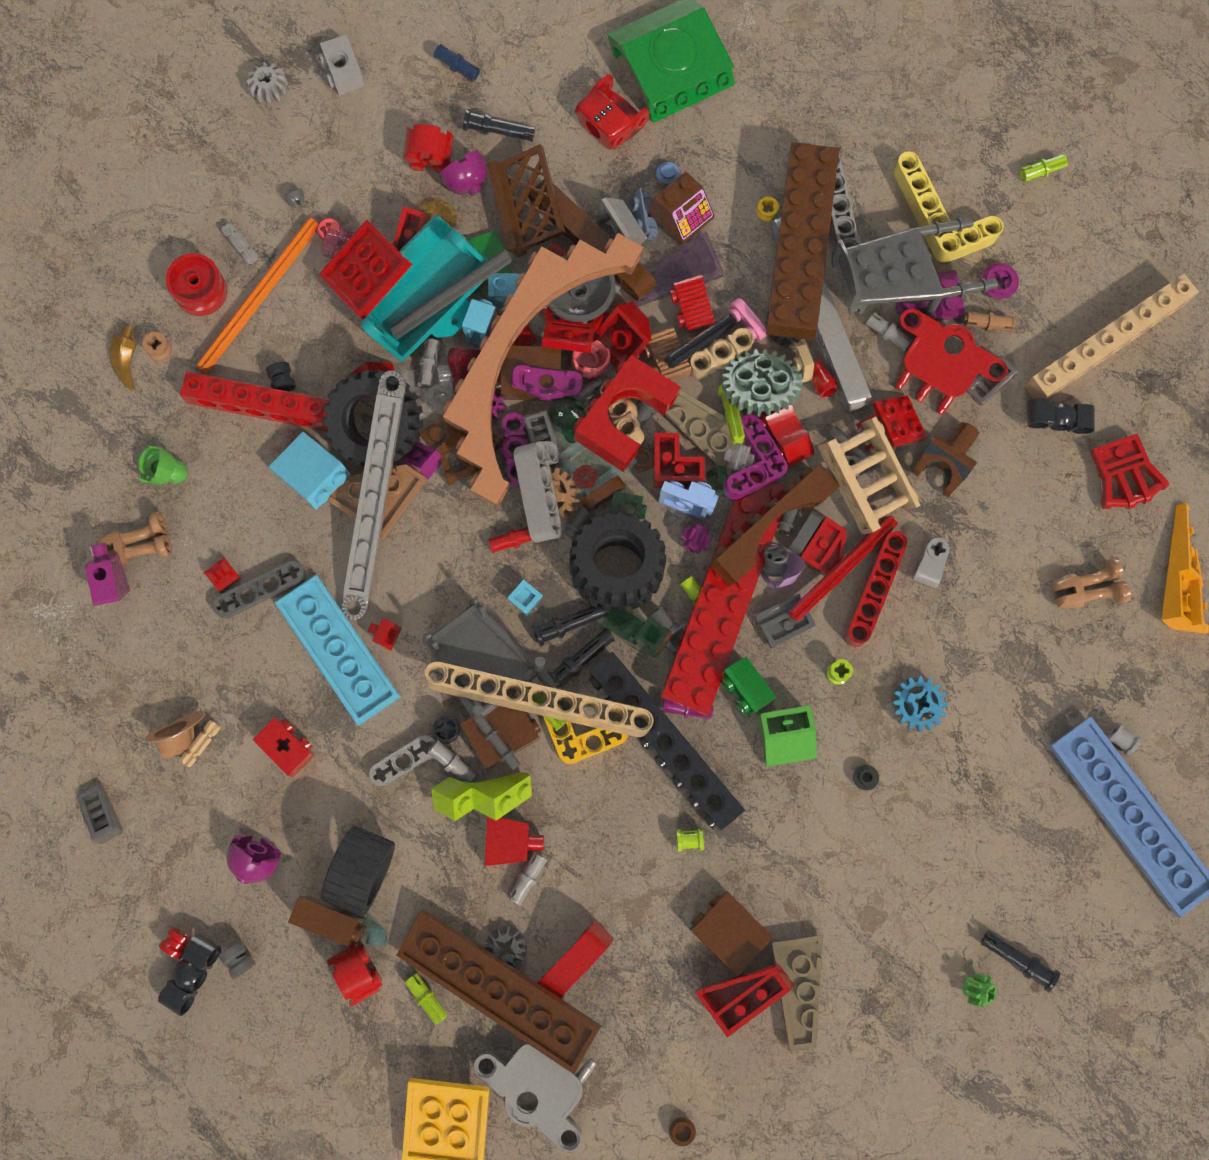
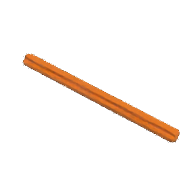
M308 218L205 351L196 363V367L200 371L207 374L307 245L317 231L318 223L314 219Z

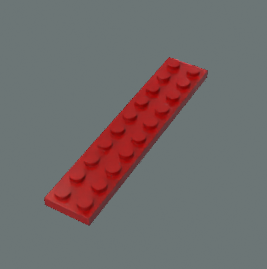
M750 473V478L754 482H761V477L758 473ZM743 481L739 484L738 490L744 484ZM775 481L740 499H734L714 553L721 546L724 545L727 548L733 543L730 538L740 529L745 532L750 527L747 522L758 513L762 516L767 511L765 506L775 497L778 500L783 497L784 494L781 491L787 486ZM782 515L778 516L766 529L759 542L754 567L737 583L729 587L710 565L708 566L659 697L703 716L709 715L723 677L722 673L726 669L765 562L763 557L764 551L767 547L771 546L778 527L777 521H780ZM712 555V558H711L710 563L715 559V557H714L713 555Z

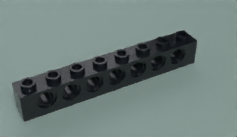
M613 651L589 670L591 678L588 680L597 691L600 689L604 691L607 695L605 700L624 704L626 698L634 697L638 701V708L646 709L652 714L655 726L645 736L638 737V741L646 750L652 749L657 755L654 757V760L663 770L667 767L673 775L670 778L679 790L682 788L686 790L690 795L687 797V800L696 810L700 808L706 816L703 819L712 830L717 828L719 831H722L745 811ZM611 678H619L622 682V687L618 690H612L608 686V681ZM635 718V725L643 728L640 723L641 718ZM660 736L668 737L671 741L670 748L665 750L659 748L657 739ZM676 756L686 758L687 767L680 770L674 766L673 760ZM698 775L703 779L704 785L702 789L696 790L691 786L690 779L692 776ZM710 795H715L720 799V807L717 810H712L707 805V799Z

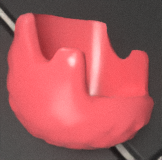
M595 340L592 344L591 353L573 351L571 359L573 369L584 378L596 379L608 370L610 365V350L599 340Z

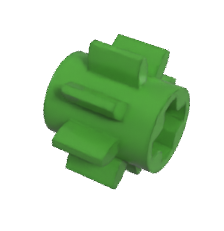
M974 973V977H967L963 985V994L969 997L967 1003L985 1008L986 1003L991 1004L994 1001L997 988L991 984L992 977L981 973Z

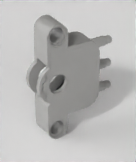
M526 1042L517 1049L507 1063L492 1051H484L478 1055L474 1063L476 1075L501 1097L506 1096L505 1108L513 1122L520 1126L538 1124L537 1128L560 1149L566 1152L575 1151L581 1143V1130L568 1115L580 1101L583 1083L596 1066V1062L593 1059H589L578 1073L572 1074ZM484 1058L491 1059L494 1063V1069L489 1072L483 1071L480 1068V1061ZM526 1091L535 1094L538 1100V1104L530 1110L522 1108L518 1103V1096ZM567 1130L574 1131L577 1135L576 1140L572 1143H566L561 1137L563 1132Z

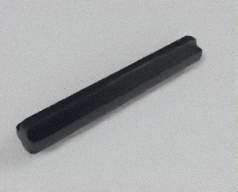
M727 314L665 357L664 362L669 368H674L731 329L736 324V319L733 318V315Z

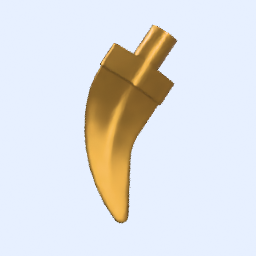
M124 325L121 336L113 335L110 346V358L113 369L120 381L129 390L134 391L135 387L130 372V361L137 342L131 340L134 328Z

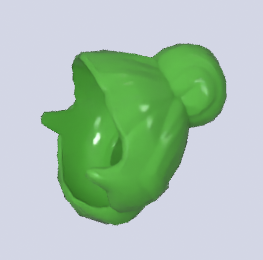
M148 445L140 453L138 468L142 475L138 477L139 481L151 485H162L168 482L178 484L186 480L188 468L183 462L176 461L167 450L154 445Z

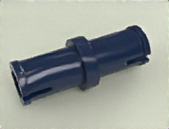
M443 44L438 45L435 49L433 57L448 65L451 71L459 72L472 82L478 78L480 68L466 61L462 54L452 52Z

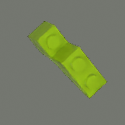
M520 772L476 783L463 782L448 777L431 788L433 809L453 821L458 820L473 809L496 821L532 797L531 775Z

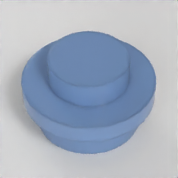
M671 162L660 164L656 170L657 180L665 186H668L680 175L679 168Z

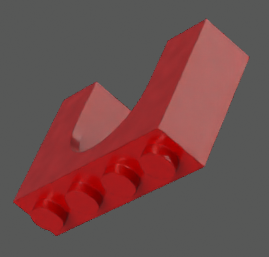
M633 355L626 362L624 360L620 362L615 371L617 375L613 380L608 379L601 390L603 394L599 399L595 397L587 409L589 413L585 418L581 416L573 428L575 430V441L622 472L627 469L637 455L640 444L619 431L611 423L608 416V410L611 405L624 398H635L645 402L665 416L678 398L681 386Z

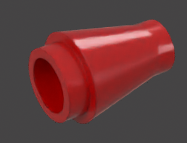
M815 361L812 376L815 393L820 398L830 397L837 392L838 382L822 365L821 361Z

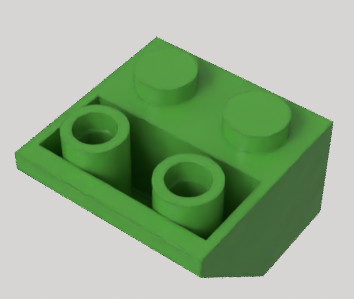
M811 705L761 713L757 716L766 767L817 758L816 728Z

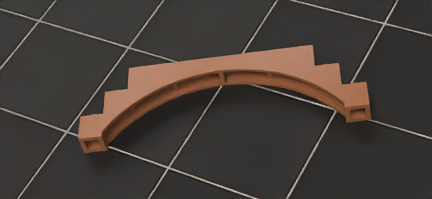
M617 233L614 240L610 238L604 248L606 254L582 240H579L576 246L572 245L566 255L568 261L542 246L538 253L534 252L528 262L530 266L526 274L521 273L516 282L517 290L514 295L509 294L504 303L506 309L502 316H496L491 326L493 328L489 337L485 336L479 347L481 350L477 358H472L467 367L469 373L465 380L462 378L459 380L454 390L456 392L452 401L448 400L442 410L446 423L467 434L466 437L462 436L457 443L458 457L481 470L480 473L476 472L469 484L472 486L470 490L474 495L499 507L510 488L509 482L503 480L497 464L493 447L491 417L496 382L503 362L514 341L538 312L568 290L585 282L608 275L624 272L631 275L643 255V246Z

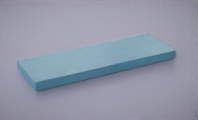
M317 574L274 602L358 726L401 697Z

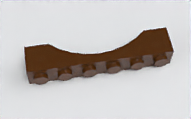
M820 464L814 469L810 466L798 476L801 480L796 485L791 482L781 491L784 494L783 497L779 500L776 497L765 506L767 511L762 516L758 513L747 522L750 527L745 532L740 529L730 538L733 543L727 548L724 545L721 546L713 554L715 559L709 565L729 587L737 583L754 567L759 542L766 529L778 516L791 510L814 508L824 502L840 487Z

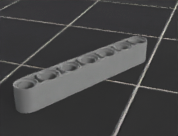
M840 156L838 157L835 182L837 190H834L829 231L833 250L836 242L841 239L846 248L860 244ZM834 207H839L843 211H836ZM838 229H845L848 233H841ZM838 263L837 269L845 304L848 308L851 296Z

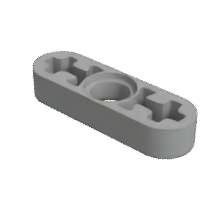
M427 735L420 736L379 761L369 771L370 781L376 786L385 787L428 761L433 756L423 751L417 754L420 760L416 762L415 756L409 749L413 747L416 752L422 747L420 744L422 741H425L427 744L430 742L433 744L435 740ZM401 754H407L411 759L410 765L404 769L399 768L396 764L397 757ZM391 761L392 767L398 773L394 775L393 771H390L385 775V781L381 779L376 780L375 776L378 775L376 770L379 768L383 771L390 768L387 762Z

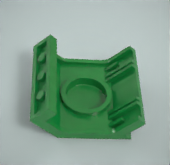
M679 0L607 33L613 56L618 58L623 55L643 93L646 108L650 111L649 120L652 123L735 85L732 68L735 66L704 6L695 0Z

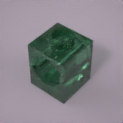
M614 491L611 515H617V511H623L622 507L629 504L635 507L636 511L633 514L639 515L638 520L645 519L647 505L642 504L644 496Z

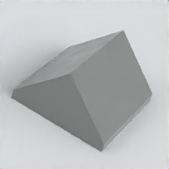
M606 197L601 199L596 223L613 239L619 233L641 245L647 237L625 202L620 199Z

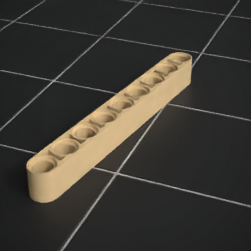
M432 662L425 669L426 686L433 691L634 737L645 736L653 725L652 714L643 708L442 662ZM433 672H440L444 677L440 681H433L429 676ZM463 677L469 681V684L465 687H459L455 681ZM489 683L494 686L495 690L491 693H485L481 690V686ZM510 689H515L520 693V696L516 699H511L507 696L506 692ZM541 695L544 697L545 703L537 705L532 701V697ZM559 701H567L571 708L563 711L558 707L557 703ZM586 706L592 707L596 715L592 717L585 715L583 708ZM611 712L618 713L621 721H611L608 714ZM634 719H643L646 723V727H637L634 723Z

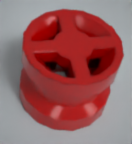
M170 927L166 940L161 941L158 946L168 955L176 959H182L181 956L191 937L175 927Z

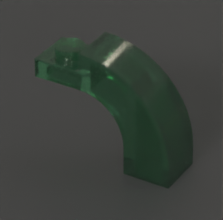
M611 608V611H609L601 623L603 628L608 629L611 633L622 639L625 644L652 658H658L673 636L671 630L649 617L644 622L626 610L625 612H618V608Z

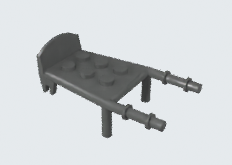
M958 217L955 221L944 223L935 221L932 225L915 227L848 248L845 247L842 239L838 240L832 252L831 264L833 268H836L839 263L851 296L848 302L849 315H853L855 310H858L859 314L863 313L869 304L930 300L924 310V314L932 317L942 298L953 296L961 298L965 294L974 292L986 293L987 290L996 289L998 287L996 279L986 280L984 278L980 279L979 282L969 284L960 282L956 286L942 288L922 237L932 234L940 236L943 232L955 230L962 232L963 229L973 227V219Z
M477 597L471 599L469 606L443 628L432 635L426 633L422 637L424 646L428 645L437 662L530 682L537 676L544 686L559 689V683H555L543 669L545 659L543 657L534 659L486 612V608L480 605ZM460 677L455 683L459 687H465L469 684V681L466 678ZM489 683L481 686V690L485 693H491L495 690L494 686ZM510 689L506 692V694L508 697H510L514 693H516L517 690ZM459 697L473 721L486 736L485 740H489L503 757L501 759L502 762L506 761L512 770L517 768L521 763L514 756L513 753L515 751H510L497 734L499 731L494 730L484 718L498 705ZM567 701L558 702L563 711L571 708Z

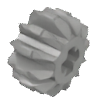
M264 62L260 68L255 65V72H248L247 86L250 89L251 96L257 98L261 104L267 100L271 105L274 99L280 102V95H286V87H288L284 71L281 68L278 69L274 63L268 67Z

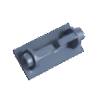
M639 188L629 198V209L647 236V239L653 240L657 238L658 234L656 220L648 217L653 197L649 192L642 193V188Z

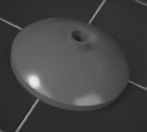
M614 274L585 282L570 289L551 301L548 307L557 316L568 321L583 322L592 320L603 314L614 299L616 291ZM578 292L584 293V295L581 297L577 296L576 294Z

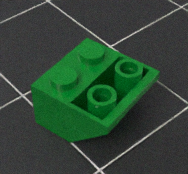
M747 656L725 669L722 673L723 677L720 685L728 695L731 693L737 701L734 704L743 716L747 714L750 718L777 698Z

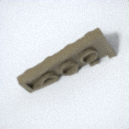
M680 389L678 398L665 415L726 477L729 476L746 444L744 442L742 444H733L726 417Z
M824 935L771 942L774 964L779 963L795 985L790 992L780 998L790 1052L816 1048L818 1001L820 997L821 955Z

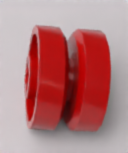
M197 253L185 254L174 260L167 269L165 278L167 289L181 309L190 315H210L220 309L225 302L228 292L226 281L212 259Z

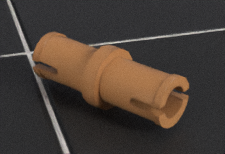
M967 311L965 314L968 316H964V327L984 328L985 331L995 329L1013 332L1016 323L1015 317L995 315L994 312L982 314Z

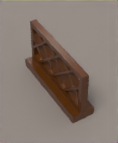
M541 144L498 163L494 160L487 163L507 247L510 252L518 257L527 254V249L566 233L544 148ZM538 154L539 161L536 167L528 166L530 158ZM517 164L520 167L513 178L509 176L507 167ZM525 168L533 171L527 184L519 181ZM538 175L544 176L545 179L541 190L533 187ZM517 184L525 187L520 199L515 198L513 193ZM531 190L539 193L533 206L525 202ZM544 196L550 198L551 202L546 212L538 208ZM523 205L531 208L525 221L519 217ZM536 211L544 215L539 227L530 224ZM549 218H552L556 222L557 229L547 232L544 228ZM528 227L537 230L533 239L526 242L524 235Z

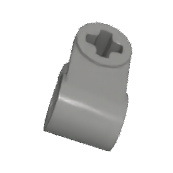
M934 538L924 546L912 576L913 581L933 588L938 587L950 550L946 540ZM934 546L937 547V552H939L937 556L934 555V550L932 549Z

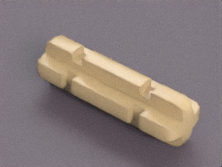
M208 721L203 728L204 731L198 734L188 747L189 750L185 751L180 757V761L184 765L191 767L197 760V755L200 756L211 742V737H215L218 733L220 726L215 722Z

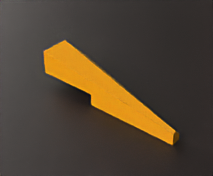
M1187 503L1176 505L1161 620L1174 630L1206 634L1209 633V625L1205 623L1203 612L1208 610L1207 603L1202 601L1203 580L1197 549L1191 547L1190 535L1194 534V529L1189 527L1188 511H1190V506Z

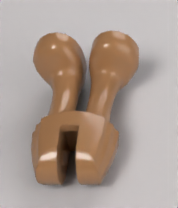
M159 511L151 513L149 524L141 529L124 533L116 530L96 540V544L106 543L107 550H111L108 551L109 555L118 554L122 565L129 564L130 558L144 554L158 553L161 557H167L172 554V544L166 536L169 534L168 528ZM155 537L154 541L128 547L130 543Z
M1118 557L1109 558L1104 568L1098 572L1083 576L1071 573L1051 583L1053 592L1067 591L1069 589L1074 591V594H1067L1056 599L1058 608H1081L1084 606V602L1102 598H1111L1119 603H1125L1131 599L1130 588L1125 581L1116 582L1102 588L1084 590V587L1121 579L1123 576V565Z

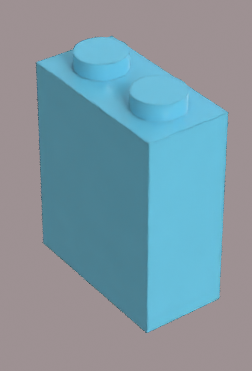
M304 432L269 466L281 481L316 510L328 500L329 496L350 475L349 471L339 460Z

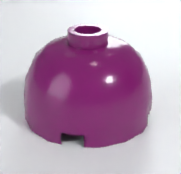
M479 150L465 154L464 159L460 161L455 160L440 172L441 180L454 194L463 195L469 193L470 196H473L483 189L481 184L486 180L488 173L486 163Z
M252 835L234 836L226 855L229 870L243 884L267 880L273 875L281 859V851L274 844L262 838L260 843L253 841Z

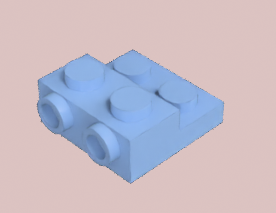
M664 481L658 503L704 521L707 514L712 515L719 495L715 494V490L711 489L712 487L709 484L701 481L697 483L692 481L689 490L684 489V485L678 482L671 481L669 483Z

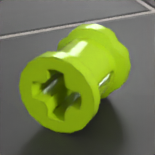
M838 659L827 668V678L832 684H843L852 676L853 667L847 660ZM838 667H840L842 672H845L841 677H839V673L834 671Z
M698 827L697 830L688 831L676 829L678 852H681L683 849L696 848L704 851L702 827Z

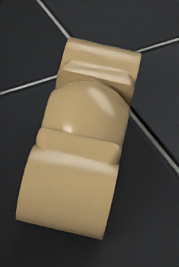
M746 328L737 329L733 334L727 335L726 339L714 340L707 348L694 353L689 364L692 378L703 380L709 374L715 373L716 369L722 370L725 367H729V361H736V355L744 357L745 351L750 352L754 341L752 332ZM742 339L747 342V345L740 346L736 343V340ZM723 351L726 353L727 356L721 358L718 357L715 354V352ZM702 362L706 365V368L698 369L694 364Z
M605 381V382L602 384V386H601V389H600L601 395L603 394V392H602L601 390H602L604 384L606 383V381ZM629 398L616 401L608 410L611 423L619 431L641 445L644 441V433L637 420L636 405Z

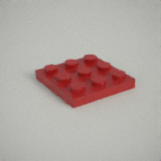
M366 219L322 269L319 275L360 318L364 319L413 264Z

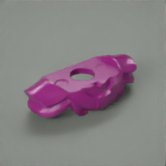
M518 365L512 371L511 385L514 388L537 396L541 400L550 401L551 399L579 395L582 389V376L574 371L564 372ZM544 375L551 376L554 380L553 386L550 388L542 387L539 382L540 378Z

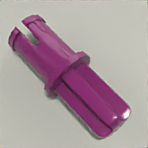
M664 699L662 711L664 713L684 715V718L691 716L711 719L713 705L709 715L703 716Z

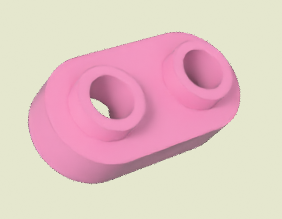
M737 298L730 303L729 314L733 315L736 322L739 321L744 328L752 332L755 341L759 342L767 336L762 322L742 299Z

